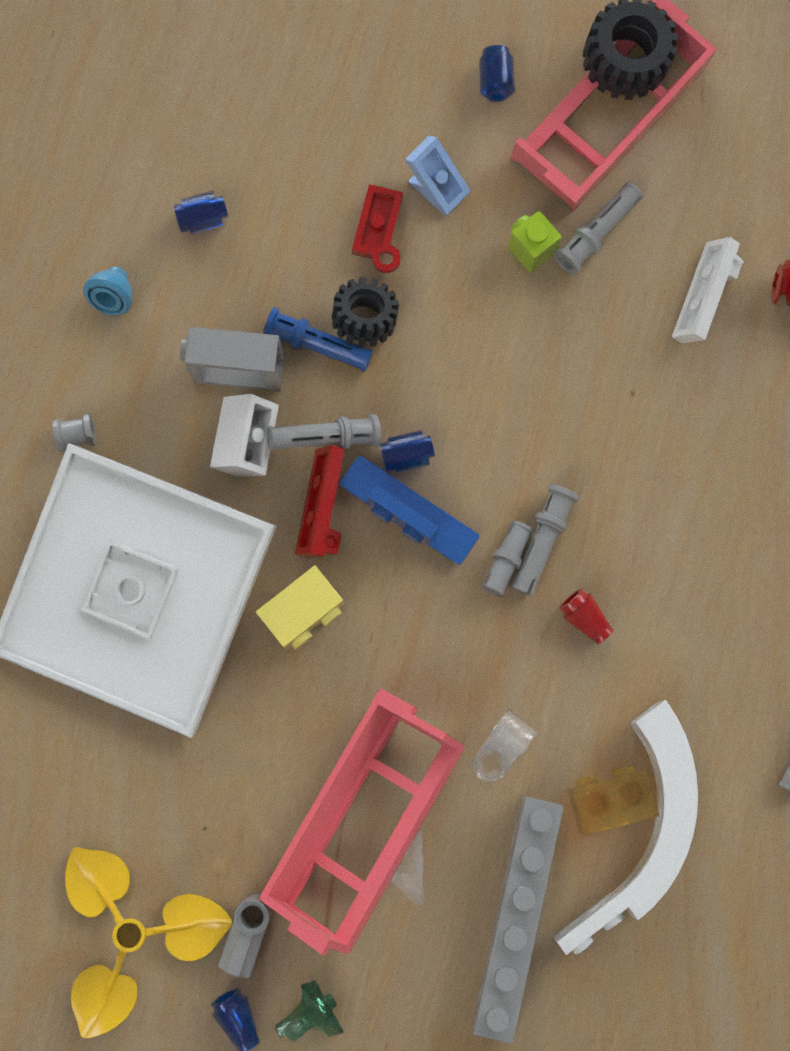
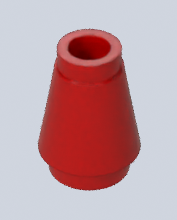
M578 589L571 594L559 607L564 613L563 618L596 644L605 641L614 631L592 594H586L582 589Z

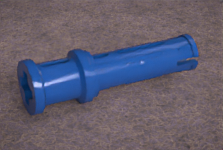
M276 307L272 308L263 330V334L279 335L280 340L291 344L292 349L301 350L304 347L358 368L363 372L366 371L373 353L371 349L358 347L354 343L351 345L340 337L311 327V323L305 318L297 320L284 315Z

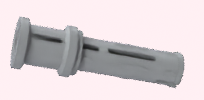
M626 182L586 226L578 227L573 232V238L564 248H558L553 253L557 264L567 273L577 275L581 271V264L591 254H596L601 249V241L643 198L641 190L635 184Z
M369 414L367 418L349 420L346 416H340L338 419H335L334 423L280 427L268 426L267 444L271 451L275 449L335 444L343 449H348L350 445L369 444L371 447H377L381 441V427L376 414Z
M550 484L547 489L550 494L542 512H538L536 515L538 526L521 563L519 572L511 588L532 597L559 533H563L567 529L566 519L571 507L580 498L575 492L555 484Z

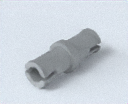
M511 521L510 528L500 549L497 548L494 551L493 558L495 560L485 582L481 586L485 591L499 597L504 596V591L514 570L518 569L522 563L520 556L533 532L531 527L519 521Z

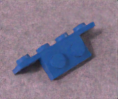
M358 456L340 481V486L372 507L370 511L377 518L385 523L393 521L403 528L401 532L407 538L417 544H420L421 541L457 565L462 564L479 539L478 533L362 456Z

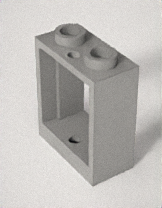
M189 327L188 339L183 338L181 342L180 359L185 361L186 371L190 372L195 383L281 392L285 357L279 335Z

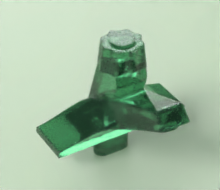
M316 980L301 985L302 998L298 1007L284 1020L275 1025V1030L280 1038L287 1036L289 1040L293 1041L301 1038L309 1029L322 1031L329 1037L344 1032L332 1011L337 1006L336 1001L330 993H327L325 996L323 995Z

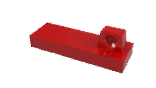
M330 445L315 450L294 555L314 558L323 557L324 554H338L341 533L329 528L344 455L343 448Z

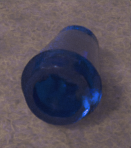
M239 988L225 992L212 1002L211 1005L214 1009L212 1017L237 1047L238 1051H249L260 1042L248 996L242 995Z

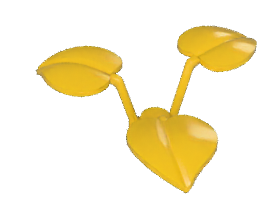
M80 847L73 848L65 870V886L68 899L73 908L86 917H96L108 906L117 923L113 930L112 939L114 945L119 949L113 971L104 965H94L82 971L73 983L71 1005L81 1037L92 1038L105 1034L121 1024L132 1012L138 996L137 984L132 977L119 975L127 952L139 949L145 942L146 936L166 933L165 945L174 957L183 961L201 959L216 947L224 934L231 928L232 919L226 911L208 898L195 894L179 895L168 901L163 908V919L166 925L145 929L143 923L137 919H123L113 902L121 899L126 894L130 884L129 870L122 859L107 851L90 850Z

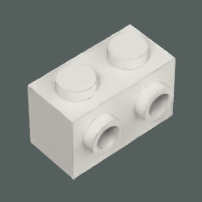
M253 394L223 397L210 468L237 477L266 476L270 449L267 444L268 426L275 427L279 405Z

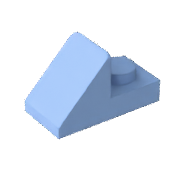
M429 135L405 159L414 173L409 179L410 185L443 214L448 215L471 192L437 137Z

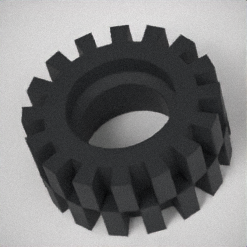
M359 277L358 284L355 283L354 279L348 281L347 287L342 284L339 287V292H336L334 296L331 318L333 319L332 326L334 329H338L337 335L340 338L347 335L346 342L351 345L355 339L359 341L358 347H364L365 341H369L370 347L377 346L378 339L381 343L387 341V337H391L394 332L399 302L395 300L396 294L393 290L388 292L389 286L383 283L381 287L377 286V279L372 278L371 284L366 283V277ZM361 306L369 307L375 310L378 316L362 318L351 310Z

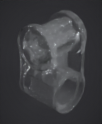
M508 709L488 734V739L475 754L472 760L474 774L484 782H493L500 779L506 774L515 760L519 759L538 734V731ZM492 755L498 758L496 761V766L499 768L498 772L495 770H491L488 773L484 772L482 768L485 763L481 760V757L489 758Z

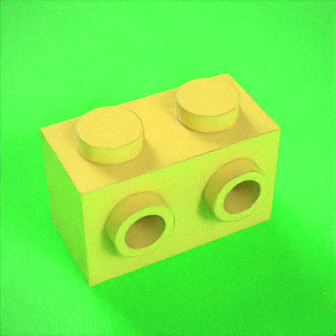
M314 565L259 608L256 613L285 650H288L291 646L297 650L313 637L310 631L320 623L326 627L342 615L343 612L339 608L344 605V601L317 566Z

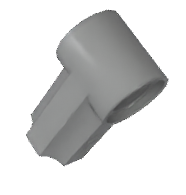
M260 894L247 896L236 909L234 921L218 965L226 973L237 977L250 978L268 924L272 918L273 909L259 900ZM250 905L259 907L263 912V921L257 924L250 923L245 918L244 909Z

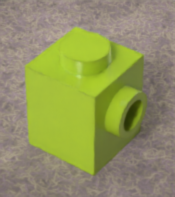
M537 211L531 217L527 215L522 216L513 224L508 249L527 271L532 273L554 256L553 253L559 248L562 236L540 211Z

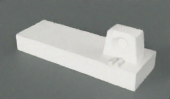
M726 237L706 242L672 334V338L680 343L706 340L726 281L738 279L744 261L736 254L740 243L733 238Z

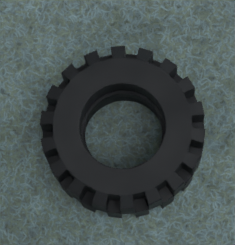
M619 0L616 5L612 1L606 5L604 11L600 10L596 15L586 39L582 57H585L583 62L584 70L590 71L588 79L591 83L597 81L599 83L597 89L602 93L608 90L612 92L610 96L612 98L618 99L619 94L624 95L625 100H632L635 94L642 98L647 95L649 90L653 92L660 82L663 81L676 56L678 34L673 33L676 27L673 20H666L668 13L663 8L660 11L655 9L656 3L649 1L648 4H644L642 0H633V2ZM617 40L633 41L644 50L646 57L641 59L625 57L616 50L613 42Z

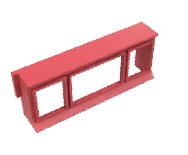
M648 0L647 4L649 1L656 3L655 9L660 11L663 8L668 13L666 20H673L676 26L673 33L678 34L677 53L687 60L691 66L668 91L660 84L653 92L651 90L648 91L659 101L606 158L601 156L564 124L599 86L597 81L594 83L590 82L588 79L589 73L525 141L520 137L515 142L510 160L519 162L567 203L573 212L705 70L717 48L686 23L689 16L670 0ZM618 40L614 46L620 54L627 57L637 43L630 40ZM554 133L596 167L579 187L538 153Z
M381 688L259 897L260 901L291 922L287 929L324 956H326L329 949L345 954L351 952L466 747L447 733L414 716L418 710L416 707ZM399 721L442 744L420 785L377 760ZM373 770L414 796L366 881H364L325 855L324 852L370 771ZM317 864L359 892L336 934L294 905Z

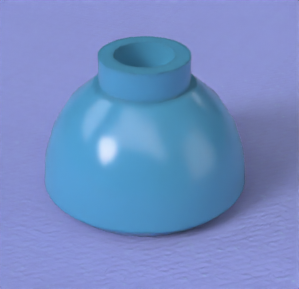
M110 267L108 270L93 274L83 286V294L92 307L102 313L122 315L131 308L133 291L128 281L127 273L119 267Z

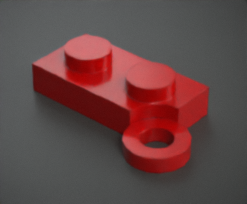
M369 184L352 246V255L372 259V263L377 271L389 274L394 272L400 265L401 255L399 250L392 246L391 243L403 201V192ZM388 253L393 257V261L390 264H383L379 259L380 256Z

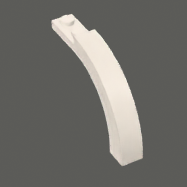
M666 700L658 701L629 723L649 756L656 782V818L649 844L635 869L618 887L553 936L555 942L566 955L571 951L574 954H578L585 950L593 942L591 936L602 927L607 931L620 923L624 918L622 912L626 909L635 919L639 920L668 891L687 857L697 820V773L686 734Z

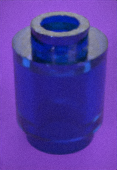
M504 45L486 47L479 59L480 93L492 102H501L515 92L514 57L510 54V49Z
M214 190L183 198L181 203L173 205L181 233L190 231L191 234L220 227L224 225L223 218L229 217L223 195L216 197Z
M422 430L389 437L388 442L380 443L386 472L395 470L396 473L429 466V458L435 457L431 436L423 437Z

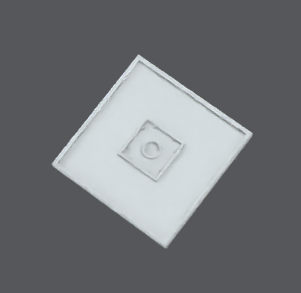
M68 443L0 619V658L192 738L196 734L277 526Z

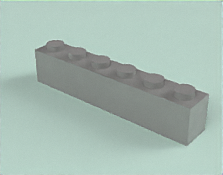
M521 796L471 1022L474 1035L513 1044L564 808L563 805Z

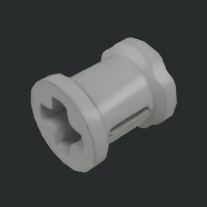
M90 413L84 414L83 418L63 422L60 419L53 420V435L60 452L66 451L68 443L73 445L88 443L90 446L97 445L95 423Z

